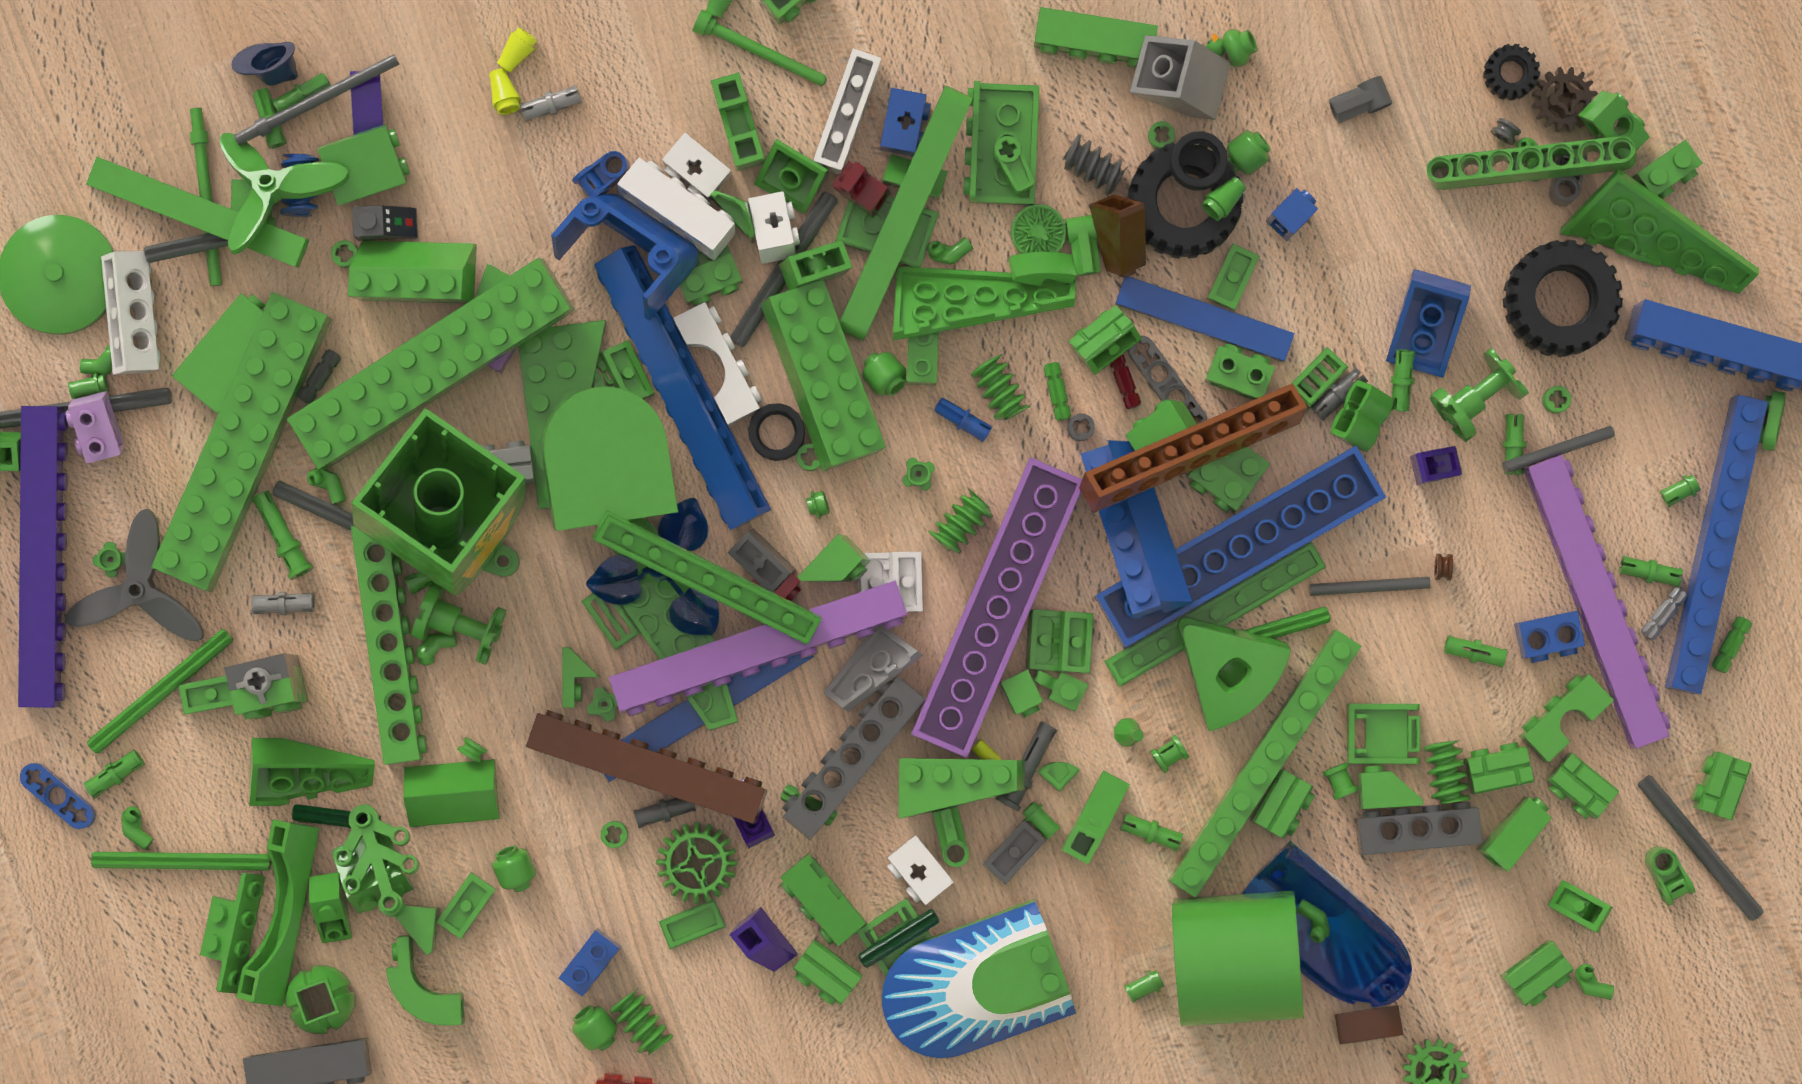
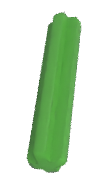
M1321 607L1244 631L1274 639L1329 623L1330 614L1326 607Z

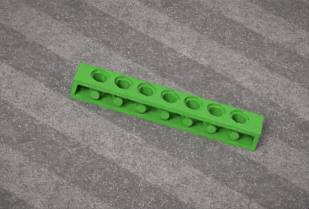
M351 526L383 763L388 765L422 760V753H427L425 735H420L418 723H423L421 706H416L414 694L419 693L417 676L411 675L410 664H414L415 659L413 647L407 646L406 634H410V622L408 616L403 617L402 605L406 604V594L404 586L399 587L398 575L402 574L401 560L383 547L385 550L384 558L380 562H374L371 559L370 553L375 546L380 544L356 527ZM380 575H385L389 579V586L383 592L377 591L374 585L376 578ZM388 604L393 609V616L389 621L384 622L379 617V609L383 605ZM389 634H393L398 642L397 647L392 651H387L383 647V639ZM392 664L399 665L402 671L401 677L396 681H391L387 676V669ZM398 693L402 694L406 700L405 707L400 711H396L391 706L392 697ZM401 723L406 724L410 729V735L404 741L399 740L395 735V729Z

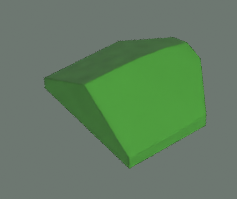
M714 190L710 194L712 200L721 210L733 218L735 225L753 243L756 240L749 203Z

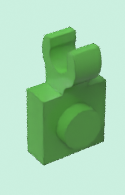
M1038 670L1033 679L1034 682L1051 690L1048 699L1073 711H1076L1088 687V684L1062 671L1056 679Z

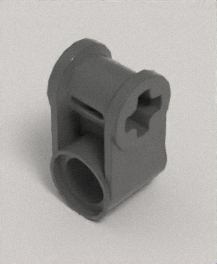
M1559 155L1554 159V163L1562 166L1568 163L1570 158L1566 155ZM1583 175L1551 178L1549 189L1551 202L1559 207L1570 205L1580 194ZM1558 186H1568L1571 190V197L1560 195Z

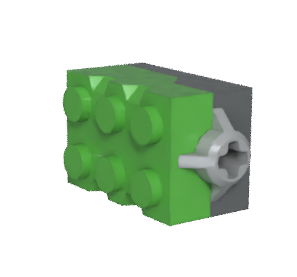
M283 653L224 667L235 715H244L245 720H257L273 716L271 710H274V713L302 709L301 703L308 702L298 655Z

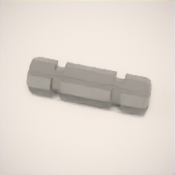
M1678 587L1673 588L1668 594V599L1664 600L1650 617L1651 621L1646 622L1642 627L1641 633L1650 640L1656 639L1661 632L1660 628H1664L1678 611V605L1682 606L1688 595Z

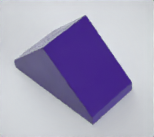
M1456 446L1420 452L1410 456L1417 485L1462 475Z

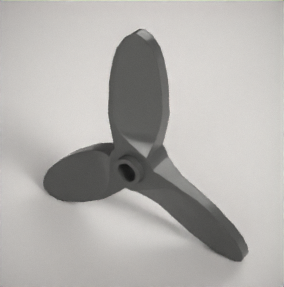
M150 509L140 511L131 524L125 551L127 578L123 584L101 589L77 602L67 612L65 623L75 627L87 626L116 616L132 605H139L156 622L177 636L189 641H198L204 638V630L197 618L179 601L156 588L152 580L156 569L151 568L160 548V533L158 520ZM137 585L140 587V593L137 592Z

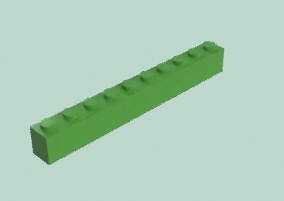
M1337 629L1332 630L1168 880L1191 896L1197 897L1352 662L1361 645Z

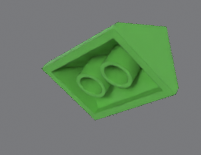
M495 759L482 760L481 763L469 761L405 767L403 798L409 826L417 827L500 819Z

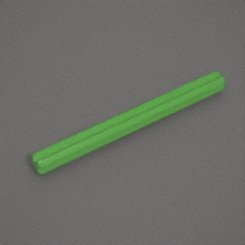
M225 629L217 632L87 741L89 748L94 753H100L176 690L179 685L183 684L233 642L232 636Z
M93 852L91 866L93 868L269 870L271 868V858L269 854Z

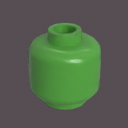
M1246 130L1228 143V162L1230 161L1235 167V173L1241 170L1244 174L1251 175L1269 161L1268 152L1271 151V148L1258 131L1253 133Z
M890 352L873 353L865 360V368L862 373L863 380L876 394L880 396H893L905 386L906 368Z
M513 845L495 854L496 859L492 863V869L503 889H514V892H521L531 886L530 881L535 877L536 869L526 849Z
M586 1006L573 1018L575 1023L573 1024L572 1031L586 1049L591 1051L599 1048L603 1051L614 1043L615 1038L613 1036L617 1031V1024L601 1006Z

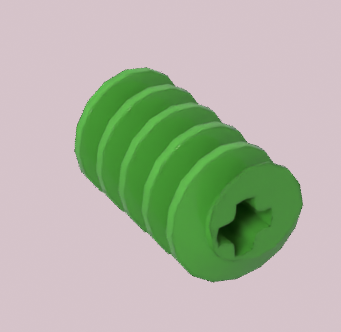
M1003 354L982 363L971 373L972 378L982 377L977 384L978 389L988 388L982 395L983 399L993 398L988 405L989 410L999 409L994 415L995 420H1008L1031 407L1030 404H1019L1025 398V395L1014 394L1019 387L1018 383L1009 385L1008 382L1014 375L1013 373L1003 374V370L1008 366L1007 362L997 363V360Z
M969 488L968 491L971 498L964 495L960 496L963 507L953 504L952 509L955 515L944 514L947 524L938 521L935 523L939 533L928 531L949 552L953 551L960 554L961 550L957 543L969 544L965 534L969 533L976 536L977 532L974 524L984 527L985 523L982 516L993 517L990 507Z
M1460 740L1433 743L1424 747V751L1433 753V756L1426 759V763L1435 765V768L1427 773L1437 777V780L1429 783V786L1439 789L1438 792L1431 795V799L1440 800V804L1470 800L1469 795L1461 794L1463 790L1468 788V784L1459 782L1460 779L1467 776L1466 772L1457 770L1458 767L1465 764L1464 760L1455 758V756L1463 752L1462 748L1453 745Z
M637 988L613 1005L610 1013L621 1012V1015L616 1020L617 1023L628 1022L623 1032L629 1033L634 1031L635 1034L630 1042H642L637 1052L643 1053L648 1051L651 1054L671 1040L673 1035L667 1034L662 1036L666 1025H655L660 1016L658 1014L648 1015L653 1006L652 1004L641 1005L646 996L645 994L635 996Z

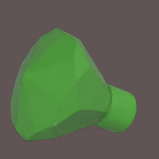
M1125 718L1121 719L1114 727V739L1121 746H1132L1143 739V732L1134 719Z

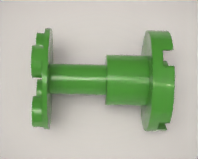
M1492 348L1483 355L1493 373L1473 388L1466 385L1454 396H1451L1442 388H1439L1430 395V400L1438 414L1444 421L1447 420L1453 426L1451 430L1464 442H1467L1477 434L1471 420L1486 409L1484 402L1501 388L1505 387L1519 400L1529 394L1522 382L1515 380L1512 376L1516 373V370L1507 359L1501 361L1499 355Z
M432 583L419 608L421 612L419 619H415L411 636L424 641L431 629L450 636L453 635L454 631L481 641L476 662L486 665L492 652L490 647L493 641H498L503 626L501 624L507 610L497 607L489 624H485L462 615L463 608L443 601L446 590L437 583Z

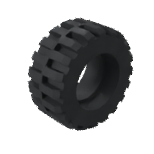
M1172 142L1164 145L1160 150L1156 149L1149 154L1145 161H1142L1133 176L1127 198L1144 203L1146 245L1150 244L1155 248L1154 251L1160 254H1169L1171 258H1197L1198 255H1206L1212 252L1216 247L1224 243L1232 233L1242 213L1243 193L1226 218L1222 217L1219 221L1208 216L1199 225L1189 228L1177 227L1169 223L1159 211L1157 194L1162 183L1172 176L1169 160L1174 147ZM1201 143L1188 146L1181 156V166L1184 172L1194 174L1200 178L1209 176L1216 166L1214 152L1208 149L1207 145ZM1230 161L1223 177L1216 185L1210 187L1211 192L1232 177L1240 180V177L1236 176L1234 172L1235 167Z
M1567 239L1564 242L1555 240L1533 249L1513 267L1509 273L1510 278L1506 281L1504 287L1506 297L1503 298V308H1507L1508 315L1505 318L1508 325H1513L1515 329L1513 333L1518 339L1522 338L1526 341L1525 346L1531 350L1536 348L1543 355L1550 356L1554 354L1558 357H1567L1590 349L1608 336L1611 332L1610 329L1617 323L1620 317L1618 310L1622 307L1623 298L1619 297V291L1622 290L1621 280L1617 281L1614 274L1617 273L1614 265L1609 266L1606 263L1605 259L1607 257L1601 251L1596 253L1592 250L1593 246L1586 243L1582 245L1577 244L1576 240ZM1555 271L1570 272L1577 276L1585 285L1589 295V309L1578 323L1570 326H1557L1545 319L1540 313L1535 297L1536 288L1547 274Z

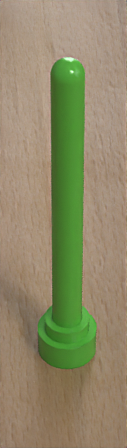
M703 9L701 10L692 29L693 32L702 36L704 34L709 36L713 34L817 85H824L827 78L824 74L718 24L717 19L712 18V14Z

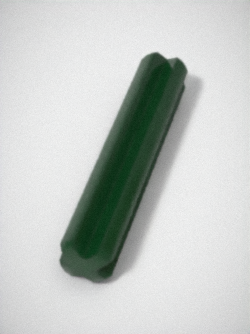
M300 804L294 805L292 809V819L295 821L351 828L348 821L351 811ZM361 815L358 819L359 824L366 823L368 815Z
M929 909L858 955L860 962L865 968L872 966L940 922L934 910Z

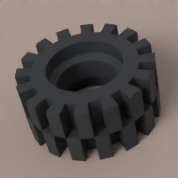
M1506 44L1502 48L1499 47L1489 57L1484 66L1483 78H1486L1485 85L1492 89L1490 92L1493 95L1498 94L1500 99L1509 98V101L1524 97L1536 86L1537 79L1540 77V71H1538L1540 64L1539 61L1536 62L1534 52L1530 54L1528 52L1529 48L1526 46L1521 48L1519 47L1520 44H1514L1513 46ZM1514 61L1521 66L1523 76L1519 82L1509 83L1502 78L1501 67L1505 62Z

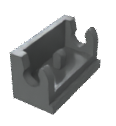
M754 528L747 531L728 552L763 588L771 592L777 590L787 577L796 571Z

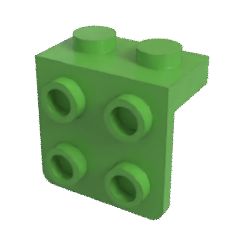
M375 832L379 844L395 851L391 838ZM363 837L353 852L354 860L350 866L341 867L335 862L341 883H343L346 877L352 875L366 848ZM343 845L334 848L332 851V856H334L335 851L339 848H342ZM346 852L339 856L340 862H345L348 859V853ZM384 860L393 892L398 893L402 897L405 893L413 890L411 880L400 867ZM372 865L362 882L361 892L357 895H349L345 892L346 898L358 914L375 909L381 897ZM357 881L349 882L348 889H356Z

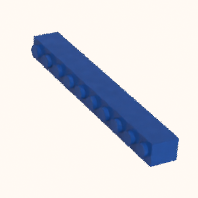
M632 245L620 248L595 263L594 266L598 272V279L608 291L611 297V304L619 313L625 325L627 335L633 340L638 350L640 361L647 367L652 377L654 388L664 400L666 411L673 418L679 430L680 439L687 445L693 457L694 466L702 474L707 484L708 493L714 498L720 509V516L723 522L728 525L730 530H733L769 512L771 508L666 304L664 303L650 321L645 318L642 296L654 283V280L637 247Z
M1737 395L1730 399L1686 592L1688 597L1683 605L1665 688L1690 694H1702L1767 408V401Z

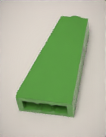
M240 293L172 374V377L217 414L221 409L263 313L262 309L266 306L253 294L248 298Z

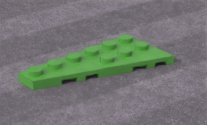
M1619 168L1568 219L1560 230V234L1569 237L1572 234L1586 239V243L1595 246L1599 243L1614 248L1616 253L1657 267L1664 265L1673 268L1675 273L1684 276L1690 274L1702 278L1705 283L1737 294L1759 275L1758 267Z
M897 266L893 340L1074 307L1076 278L1072 284L1045 278L1041 286L1013 281L1012 274L1008 272Z
M606 320L549 327L519 346L539 509L550 508L541 453V439L545 424L552 411L564 399L578 391L593 388Z
M641 563L601 575L660 660L714 642L700 592ZM712 683L703 686V692L686 697L710 731L738 722L727 684L714 687Z

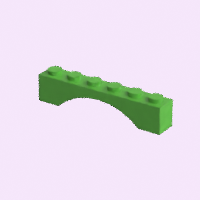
M272 820L267 851L273 864L276 881L274 912L263 942L253 957L242 967L236 998L257 1004L283 1006L290 969L294 961L293 954L296 940L300 931L299 925L302 910L306 902L308 881L312 872L311 866L314 851L318 843L319 828L302 823Z

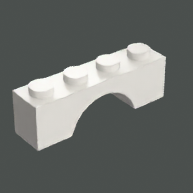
M703 302L674 317L673 319L688 348H706L714 352L723 362L725 379L721 390L714 399L728 426L730 427L755 414L760 409L758 403L763 400L755 385L749 388L744 378L749 373L742 360L735 361L731 353L735 346L729 334H721L717 324L722 321L715 307L708 308L706 303Z

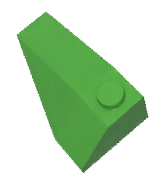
M252 738L249 806H281L290 804V799L306 796L307 800L317 798V793L329 790L340 793L372 786L375 761L284 738Z

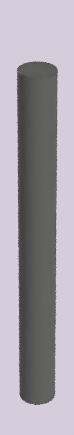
M1608 426L1502 462V467L1505 473H1509L1615 436V432L1612 426Z
M1430 577L1310 584L1309 590L1310 596L1430 589Z

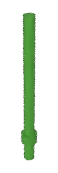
M191 108L192 132H190V142L195 150L199 194L201 198L212 201L206 144H209L208 131H204L202 108ZM218 248L207 250L210 286H221Z

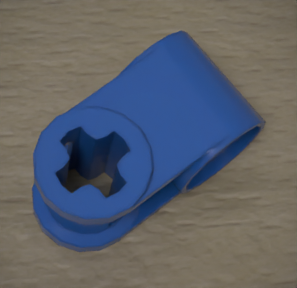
M610 151L580 171L572 181L574 184H579L588 197L605 195L630 169V164L620 152ZM613 159H621L623 162L622 169L618 173H610L608 171V164ZM588 179H590V181L593 183L595 189H593V187L590 185Z

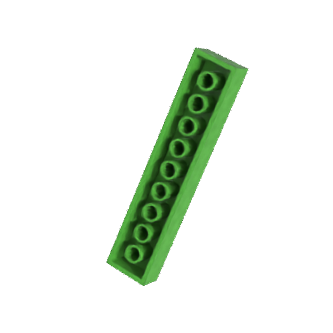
M537 258L288 417L287 420L317 469L327 470L479 373L494 361L515 350L576 311L545 259Z
M271 292L151 568L202 590L213 592L250 508L252 498L257 492L288 421L287 418L290 416L296 403L297 393L307 378L332 319L329 316Z

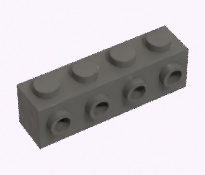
M367 1038L257 1054L243 1058L246 1084H335V1081L346 1080L347 1084H357L365 1082V1077L372 1074Z

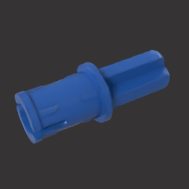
M941 398L935 406L934 411L957 425V430L962 429L982 443L993 427L971 414L970 409L965 411L945 398Z

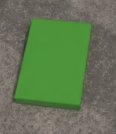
M888 196L874 217L848 201L835 242L843 240L846 246L870 253L895 198ZM923 208L901 257L900 264L921 268L939 212Z

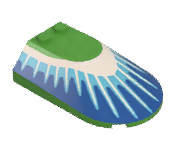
M1034 899L913 944L904 950L892 963L883 982L881 994L885 1020L895 1037L912 1051L932 1058L960 1056L1076 1014L1060 963Z

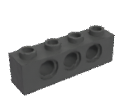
M1470 802L1452 803V809L1441 810L1440 805L1422 806L1423 812L1411 813L1410 808L1392 809L1393 815L1381 816L1380 810L1362 812L1363 818H1355L1359 854L1369 855L1482 844L1479 808L1471 807ZM1450 816L1455 821V829L1453 832L1446 834L1441 829V822L1445 817ZM1420 819L1425 823L1426 829L1423 835L1416 837L1411 831V825L1415 820ZM1387 822L1393 823L1396 828V833L1391 839H1385L1381 834V828Z

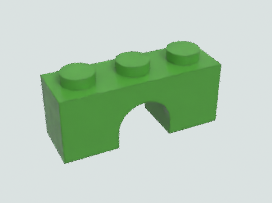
M740 73L711 80L736 170L741 171L764 164L765 158Z
M1578 674L1565 685L1568 690L1560 698L1557 695L1553 696L1543 706L1546 711L1540 717L1532 716L1521 727L1524 732L1519 737L1543 762H1550L1570 743L1560 728V722L1565 713L1574 710L1581 714L1586 721H1593L1614 701L1589 674H1585L1582 677Z

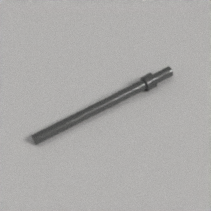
M395 54L268 118L265 116L254 121V125L235 134V140L240 146L260 135L264 137L272 133L273 128L400 64Z

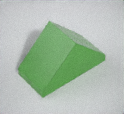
M405 904L403 912L396 917L397 920L426 955L431 954L435 950L438 926L436 921L439 917V908Z

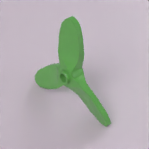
M223 133L220 137V146L232 168L252 186V190L238 213L229 234L228 247L231 253L234 255L238 254L250 245L261 230L270 210L276 202L281 199H303L335 190L347 182L349 178L348 170L338 163L313 162L296 164L274 171L268 168L262 156L248 142L239 146L235 140V134Z

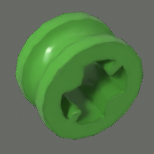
M1156 122L1148 132V141L1155 149L1160 150L1164 145L1172 143L1175 139V130L1168 122ZM1158 128L1160 131H1162V128L1168 131L1166 137L1169 140L1165 143L1163 140H1161V143L1155 140L1157 134L1154 131Z
M338 241L332 247L331 258L338 266L349 268L358 248L350 241ZM348 246V250L353 252L352 258L348 257L349 261L343 262V259L338 256V251H343L342 247Z
M1554 386L1543 394L1542 403L1548 412L1560 413L1570 406L1571 395L1565 387ZM1556 391L1559 392L1560 398H1564V404L1558 405L1560 408L1554 407V402L1549 401L1550 395H1555L1554 392Z
M811 443L805 444L797 452V462L802 469L814 471L820 467L818 460H814L811 466L805 465L806 460H801L802 454H807L808 449L814 450Z
M464 737V745L459 746L457 750L472 760L481 763V755L483 753L486 754L488 750L475 741Z
M611 821L603 826L600 837L606 846L617 848L626 843L628 830L623 823ZM610 826H615V829L619 827L622 830V834L619 835L621 841L618 843H614V839L610 842L606 837L610 833L608 829Z

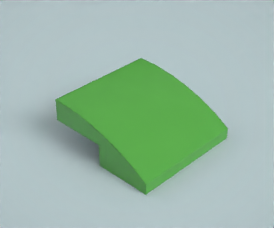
M629 340L601 352L598 358L593 387H613L612 384H614L615 388L627 390L643 400L654 394ZM597 368L600 369V371H601V373H602V375H603V377H604V380H603V378H602V376H601V374L599 373V371H598ZM605 371H608V374H609V376H610V378H611L610 380H609V378H608V376H607V374H606Z
M1030 609L1026 669L1090 673L1094 613Z

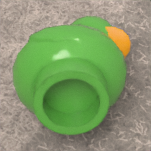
M1231 29L1225 32L1222 39L1216 34H1212V38L1206 43V48L1220 57L1226 51L1231 60L1230 65L1233 67L1244 66L1248 63L1251 54L1258 51L1255 38L1249 30L1241 33L1238 30Z

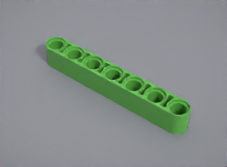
M1619 136L1438 156L1429 161L1426 171L1429 181L1434 188L1447 190L1615 172L1618 168L1624 171L1634 166L1637 154L1634 142L1628 137ZM1620 148H1626L1631 152L1624 159H1619L1614 154ZM1591 151L1600 154L1599 159L1595 162L1586 161L1584 156ZM1559 155H1566L1570 158L1568 163L1562 166L1554 163V159ZM1529 158L1539 160L1538 166L1532 169L1524 167L1523 164ZM1505 161L1509 164V167L1503 172H1497L1493 169L1496 163ZM1473 164L1479 167V170L1474 175L1463 173L1468 165ZM1439 168L1449 170L1447 176L1441 179L1433 175Z

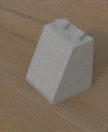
M1145 35L1130 93L1190 117L1216 120L1231 63L1195 40Z

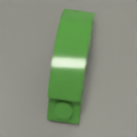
M410 935L398 936L397 943H392L393 961H398V966L387 967L386 972L390 988L400 1005L411 1015L427 1023L435 1025H462L465 1023L463 992L437 993L427 989L419 981L415 973L413 938Z

